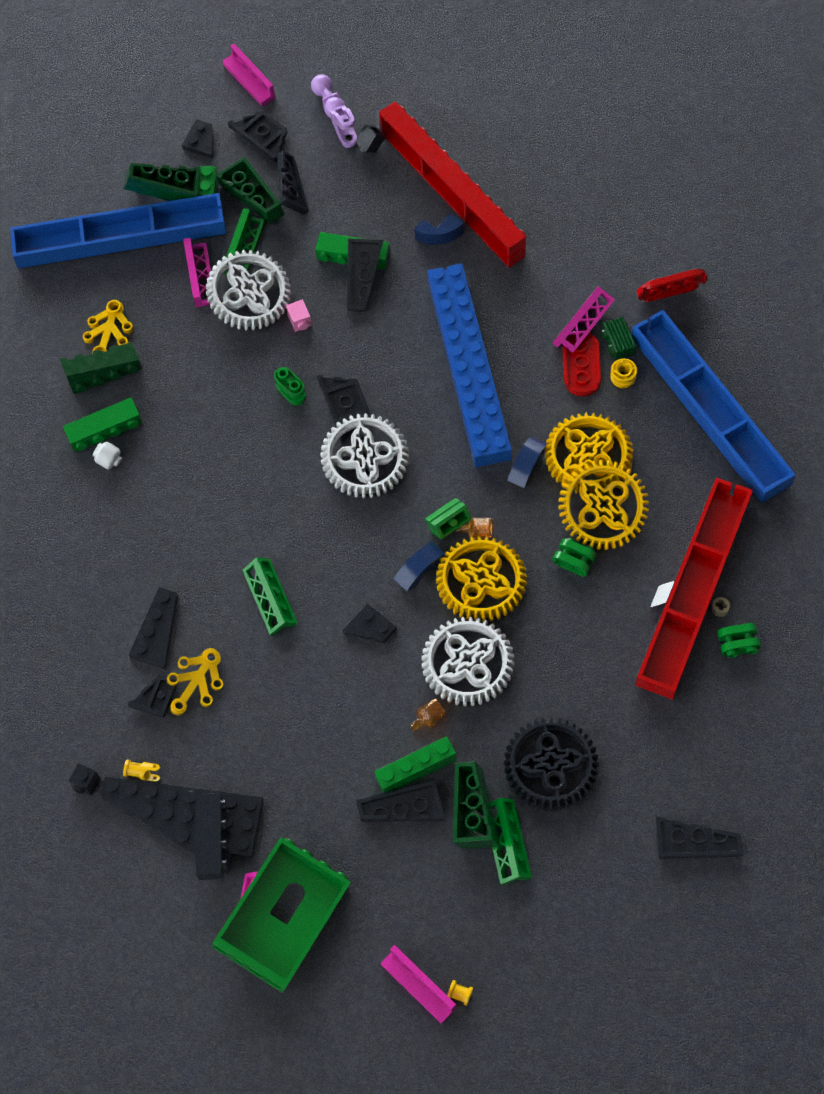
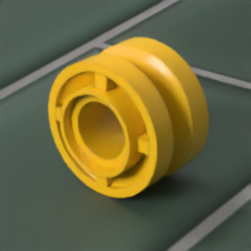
M629 359L616 360L611 367V382L618 388L631 387L636 381L637 367L635 363Z

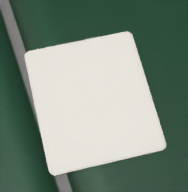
M674 581L658 587L651 607L666 603Z

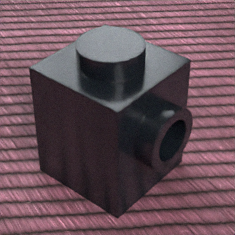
M365 124L355 142L360 146L361 151L376 153L386 135L377 126Z
M78 763L69 782L73 787L72 789L77 793H86L91 796L100 780V776L95 770Z

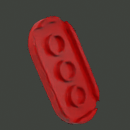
M692 269L646 282L637 289L636 293L640 301L643 299L644 302H651L693 291L699 287L700 283L704 285L708 277L705 270Z
M589 332L574 352H571L564 345L562 348L564 384L566 389L576 396H589L595 393L601 382L599 341ZM568 335L566 337V340L574 346L576 343L575 335Z

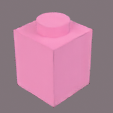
M303 299L286 305L287 314L295 332L312 326L311 317Z

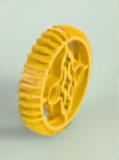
M587 412L584 416L578 413L577 418L571 415L570 421L565 418L563 423L559 422L558 428L554 427L553 433L550 432L549 438L546 440L548 444L546 445L544 455L545 463L548 465V471L551 472L552 478L556 477L557 483L562 481L561 486L563 487L564 483L570 485L566 480L568 477L574 479L571 475L573 471L579 475L578 467L585 470L584 464L586 463L592 468V461H595L596 466H598L599 460H602L603 465L606 466L607 460H610V466L613 467V462L607 455L613 447V438L619 443L622 452L618 468L620 469L623 464L625 465L623 471L626 472L632 466L633 448L631 441H629V435H626L625 429L621 430V424L615 426V420L609 422V417L603 419L602 414L599 417H595V413L592 416H588ZM591 427L600 430L589 438L578 428ZM563 436L565 437V446L571 452L564 461V469L560 467L556 458V448ZM594 473L596 477L602 478L595 481L603 488L613 481L624 480L613 473ZM577 484L574 488L576 494L579 492L580 484ZM591 488L587 491H590L589 493L593 494L594 489Z
M599 460V466H596L595 461H592V468L586 463L584 464L585 470L578 467L579 475L573 471L571 475L574 479L571 477L566 479L570 485L564 483L563 488L567 491H560V494L565 496V498L561 497L558 500L564 503V505L558 506V509L564 510L559 516H566V519L562 520V524L569 523L565 529L566 531L571 528L573 529L570 534L571 537L578 534L577 542L581 538L585 539L582 545L585 546L587 541L591 542L589 546L592 548L594 543L597 544V550L601 549V544H604L605 550H608L609 544H611L612 549H615V542L620 547L623 546L622 540L629 543L628 535L634 539L636 535L633 531L639 533L641 529L638 526L643 527L645 525L640 519H647V515L642 514V512L649 511V508L643 507V505L649 504L648 500H643L648 494L641 493V491L645 490V486H638L642 480H634L637 476L636 473L630 476V468L626 472L623 471L625 465L622 464L619 469L616 468L618 462H614L612 467L610 466V460H607L606 466H603L602 460ZM598 472H608L620 476L625 482L613 481L603 488L595 480L584 481L583 478ZM577 484H580L579 495L587 505L580 511L578 516L579 524L577 525L571 514L570 499ZM628 485L633 489L637 501L636 515L630 526H627L628 514L620 506L629 495ZM593 488V489H594L593 494L590 493V494L588 495V494L586 493L587 490ZM613 488H620L622 495L615 496L612 491ZM601 502H607L606 508H600ZM588 513L592 514L595 518L594 522H587L585 515ZM619 515L621 517L620 520L614 522V516L617 517ZM604 522L612 530L623 529L624 532L610 538H598L587 534L582 528L594 529Z
M471 536L470 542L464 539L462 545L457 542L456 548L451 546L450 552L445 553L446 558H441L442 564L438 565L439 571L436 572L438 577L436 578V584H438L437 591H440L439 597L443 598L442 601L444 604H447V608L449 610L453 608L454 615L460 612V618L466 615L468 621L470 617H473L475 622L478 618H482V622L489 618L492 622L494 616L499 620L501 613L506 616L507 610L512 612L513 606L517 607L519 605L518 600H522V594L525 593L524 587L527 586L524 562L519 560L520 555L515 554L514 548L509 550L510 545L506 544L503 546L502 540L496 543L495 537L492 541H489L488 536L485 537V540H481L480 536H478L477 540H474ZM487 551L480 557L477 563L468 559L456 561L459 557L469 552ZM499 555L504 557L514 570V588H510V583L506 577L498 574L502 565ZM492 561L494 564L487 565L486 562ZM450 569L453 570L454 577L459 582L465 584L461 591V599L464 604L458 601L449 589L448 573ZM469 593H476L477 596H475V597H470V596H468V594H469ZM486 595L495 599L508 597L502 603L493 607L474 608L483 601Z

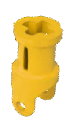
M127 759L124 764L123 776L139 777L140 780L157 782L160 780V776L151 774L149 770L157 771L160 769V766L148 762H143L142 764L135 763Z

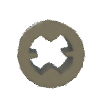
M716 598L711 607L713 614L718 617L726 616L730 603L726 598ZM719 604H723L722 606L724 608L723 610H719V607L717 606Z

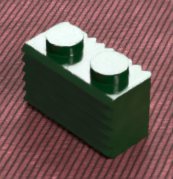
M623 316L603 323L601 336L603 340L607 341L608 353L610 356L613 355L614 360L636 354L637 346Z

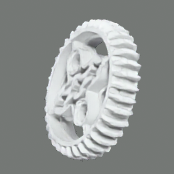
M243 250L242 254L236 251L235 256L230 253L228 258L224 256L222 261L218 260L217 266H213V271H210V277L207 278L206 295L208 296V303H211L210 308L214 309L215 315L219 314V319L225 318V324L230 321L231 327L237 324L238 329L241 326H244L245 330L248 327L255 330V326L261 329L262 324L267 327L269 322L273 324L275 319L280 318V314H284V309H286V305L290 301L289 296L291 294L289 278L286 277V271H282V265L278 266L277 261L272 262V257L267 259L265 253L260 256L259 251L256 254H252V250L249 253ZM239 264H254L265 269H260L250 275ZM228 270L227 280L232 288L224 294L223 302L221 303L217 293V284L221 275ZM273 278H276L280 288V295L274 308L269 310L270 300L265 292L272 287ZM265 279L266 282H260L259 280ZM230 298H237L238 300L232 301ZM247 305L254 314L259 316H241L231 311L239 310Z
M366 413L363 418H360V414H357L356 419L350 416V421L344 418L343 424L337 422V428H331L332 433H327L328 439L324 438L323 442L325 445L321 447L323 451L321 452V457L323 458L321 464L324 465L323 471L326 472V477L330 478V483H335L336 489L341 487L342 493L348 490L347 494L349 496L354 492L356 498L359 494H362V498H365L366 494H369V497L372 498L373 493L380 496L381 490L386 494L387 487L392 490L393 484L397 485L399 483L398 479L403 478L402 473L406 472L405 466H408L407 459H409L408 447L406 446L407 441L403 440V434H399L400 429H394L395 425L393 423L388 425V419L382 422L381 416L375 419V415L372 414L371 418H368ZM365 427L375 428L386 433L393 440L396 447H392L385 441L374 442L372 432ZM355 429L351 435L352 446L342 447L335 456H332L336 441L346 432ZM360 435L364 438V442L360 439ZM387 451L388 454L380 455L379 452ZM363 452H365L367 456L366 460L365 457H363ZM397 455V463L392 473L384 480L373 484L379 476L378 466L388 464ZM344 456H349L351 458L348 461L342 460ZM337 464L343 470L356 469L358 480L366 485L354 484L345 480L338 474L334 465ZM366 469H368L370 473L369 477L366 475Z
M462 617L461 622H458L455 618L454 624L447 621V627L441 625V631L435 629V636L430 635V641L425 643L427 648L423 649V654L425 655L422 656V668L425 669L423 675L427 676L426 682L430 683L431 689L435 688L436 695L441 693L442 700L448 696L449 703L454 699L456 705L463 701V706H466L467 702H471V706H474L475 701H478L481 705L482 699L489 702V696L496 698V692L502 693L501 687H507L506 681L511 680L510 674H513L512 667H514V661H512L514 654L511 653L513 648L509 646L510 641L505 640V633L500 634L501 630L499 628L494 630V624L488 626L487 620L482 624L479 618L474 622L472 617L469 618V621H465V618ZM474 631L484 634L491 639L481 638L470 645L464 637L455 633ZM444 639H447L445 651L451 659L441 666L440 676H437L433 663L434 654L438 645ZM454 644L461 645L458 649H454L451 646ZM498 646L502 655V668L497 679L490 684L491 672L486 663L494 657L496 653L495 647ZM483 674L484 677L482 679H477L475 675ZM466 678L472 686L484 689L475 692H460L447 687L443 683L456 684Z

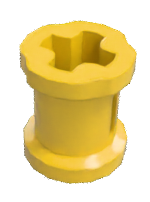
M453 980L447 996L450 999L459 1000L467 1006L473 992V987L467 988Z

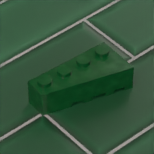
M245 156L216 174L217 180L223 189L271 224L285 215L278 199Z
M130 163L125 175L124 190L167 201L197 197L200 167H194V169L186 168V166L174 168L169 167V165L156 167L153 164Z
M132 343L109 347L108 351L105 352L96 350L93 351L92 355L83 356L78 354L74 356V359L60 358L73 394L82 393L87 389L101 386L103 383L117 380L122 376L136 373L142 369Z
M475 761L455 763L453 843L461 849L500 847L483 769Z

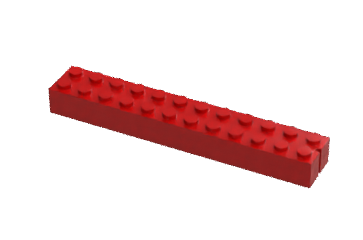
M396 101L379 111L380 130L386 135L385 138L505 265L510 268L525 258L527 238L525 232L515 226L514 221L504 214L502 208L496 206L491 197L486 195L481 187L471 180L469 174L460 169L459 164L449 157L446 150H442L439 147L437 141L432 139L427 131L417 124L415 118L410 117L405 108Z
M717 477L636 679L635 686L672 700L753 492L751 489L736 484L734 494L731 496L730 491L733 483Z

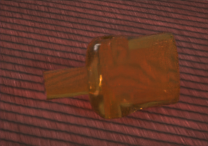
M473 517L468 525L458 528L457 533L468 532V536L470 538L472 536L474 539H477L478 536L481 538L486 536L492 537L493 520L492 518Z
M433 698L427 704L417 709L418 719L410 724V727L413 731L423 724L427 728H431L447 713L440 703Z

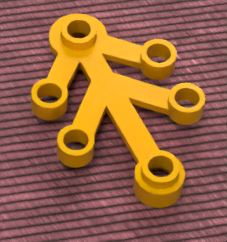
M118 300L109 301L106 310L96 316L89 317L87 320L89 327L93 328V330L86 331L83 334L85 343H92L94 337L103 333L100 345L94 347L93 351H107L111 333L116 338L118 345H123L120 344L125 341V344L129 343L128 339L123 337L114 324L117 318L122 324L124 333L130 334L134 330L132 323L123 315L124 307ZM108 317L107 322L99 326V321Z
M209 648L198 657H181L178 660V667L182 670L192 665H202L197 671L182 674L170 673L168 675L167 683L171 686L179 682L191 680L181 697L173 700L170 710L174 715L184 714L187 709L186 702L197 685L200 690L201 705L204 707L211 705L213 698L208 693L205 673L208 669L212 678L211 688L219 691L223 687V681L219 678L217 665L221 660L220 653L217 650ZM208 655H213V656H214V660H213V661L208 660L207 656H208ZM185 660L187 665L182 666L180 661ZM174 676L177 681L171 682L169 678ZM218 681L220 687H215L213 683ZM203 698H209L210 703H204ZM181 703L183 708L177 709L175 704Z

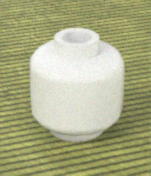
M109 442L99 443L93 453L95 462L106 469H111L113 466L117 467L122 460L120 449Z

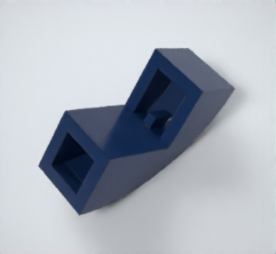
M451 214L437 228L422 220L414 229L415 240L431 245L451 242L464 233V222Z
M530 436L518 454L507 481L525 488L530 482L535 466L542 460L548 443Z
M433 542L424 545L405 562L395 575L394 580L406 591L416 588L423 574L437 568L445 553Z

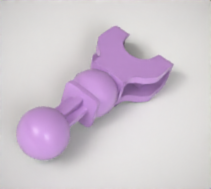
M324 74L317 75L311 82V89L314 94L323 97L324 111L331 118L339 140L346 148L357 145L355 142L357 134L354 130L355 120L349 108H346L344 101L339 98L337 92L332 94L333 83L331 79ZM350 135L352 140H346L345 136Z

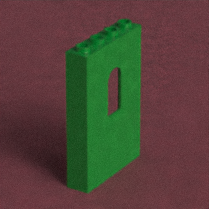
M280 837L211 947L283 993L351 882L347 880L348 877L342 872L338 871L336 873L330 869L331 866L325 861H318L313 858V854L309 851L297 848L292 840ZM291 883H297L304 888L305 896L286 925L269 913L285 888Z

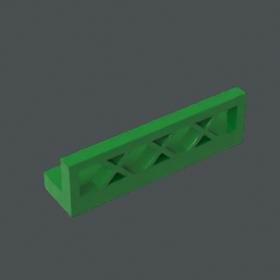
M243 208L226 258H228L230 253L235 256L236 251L240 254L243 250H247L249 253L250 248L252 254H255L265 225V219L252 217L250 209ZM251 222L257 223L259 227L251 230L250 224ZM252 236L254 242L246 245L245 239ZM239 264V265H242L247 271H249V268H250V265H251V264H246V265H245V264Z
M256 557L242 571L269 634L275 635L283 627H294L298 622L270 558ZM253 568L256 570L255 579L250 573ZM259 583H261L263 587L262 595H260L258 591ZM266 599L270 603L269 611L265 608ZM273 616L276 617L278 622L276 626L272 624Z
M499 798L490 802L491 807H496L498 812L496 818H494L496 830L498 826L502 830L499 838L500 847H492L500 884L506 885L515 880L531 879V870L514 799ZM502 846H505L507 851L504 858L500 853ZM508 865L512 875L506 878L505 869Z

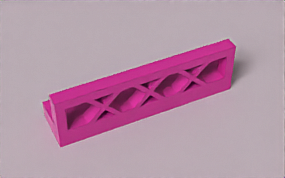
M232 44L230 46L232 55L223 60V65L263 107L276 98L274 85L235 44Z
M190 238L183 239L195 306L210 305L211 303H208V299L202 300L201 298L207 291L206 285L203 286L199 283L203 277L206 279L210 277L211 267L206 242L192 245ZM204 249L200 257L195 255L193 251ZM200 263L206 265L203 271L196 269Z
M598 286L552 344L557 348L563 344L571 352H574L615 299ZM600 295L608 301L606 305L599 306L598 297ZM596 309L597 317L589 318L588 310ZM585 322L587 330L578 331L577 324ZM568 335H575L576 343L574 346L566 340Z
M394 945L390 949L391 953L380 963L381 966L442 1025L456 1010V1004Z

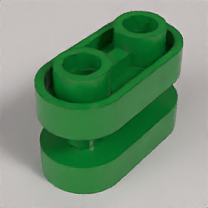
M278 368L274 373L277 390L292 405L298 406L303 404L306 400L304 383L289 368Z
M572 538L562 539L558 546L561 551L555 552L552 561L557 566L583 577L587 576L590 570L588 564H593L597 557L595 550L590 546L578 544Z
M746 623L719 629L717 631L719 641L726 642L721 645L722 655L727 656V658H734L743 653H747V655L757 653L761 648L759 638H753L758 633L756 624Z

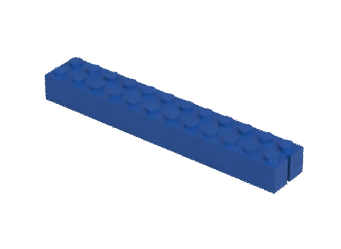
M216 193L10 227L14 261L17 268H24L180 242L186 238L192 240L226 234L220 194Z
M463 264L447 266V270H444L443 267L427 270L428 285L474 466L480 467L509 461L512 458V449Z
M664 310L649 317V324L646 319L633 326L632 337L635 344L747 486L753 490L754 495L761 503L793 485L796 474Z

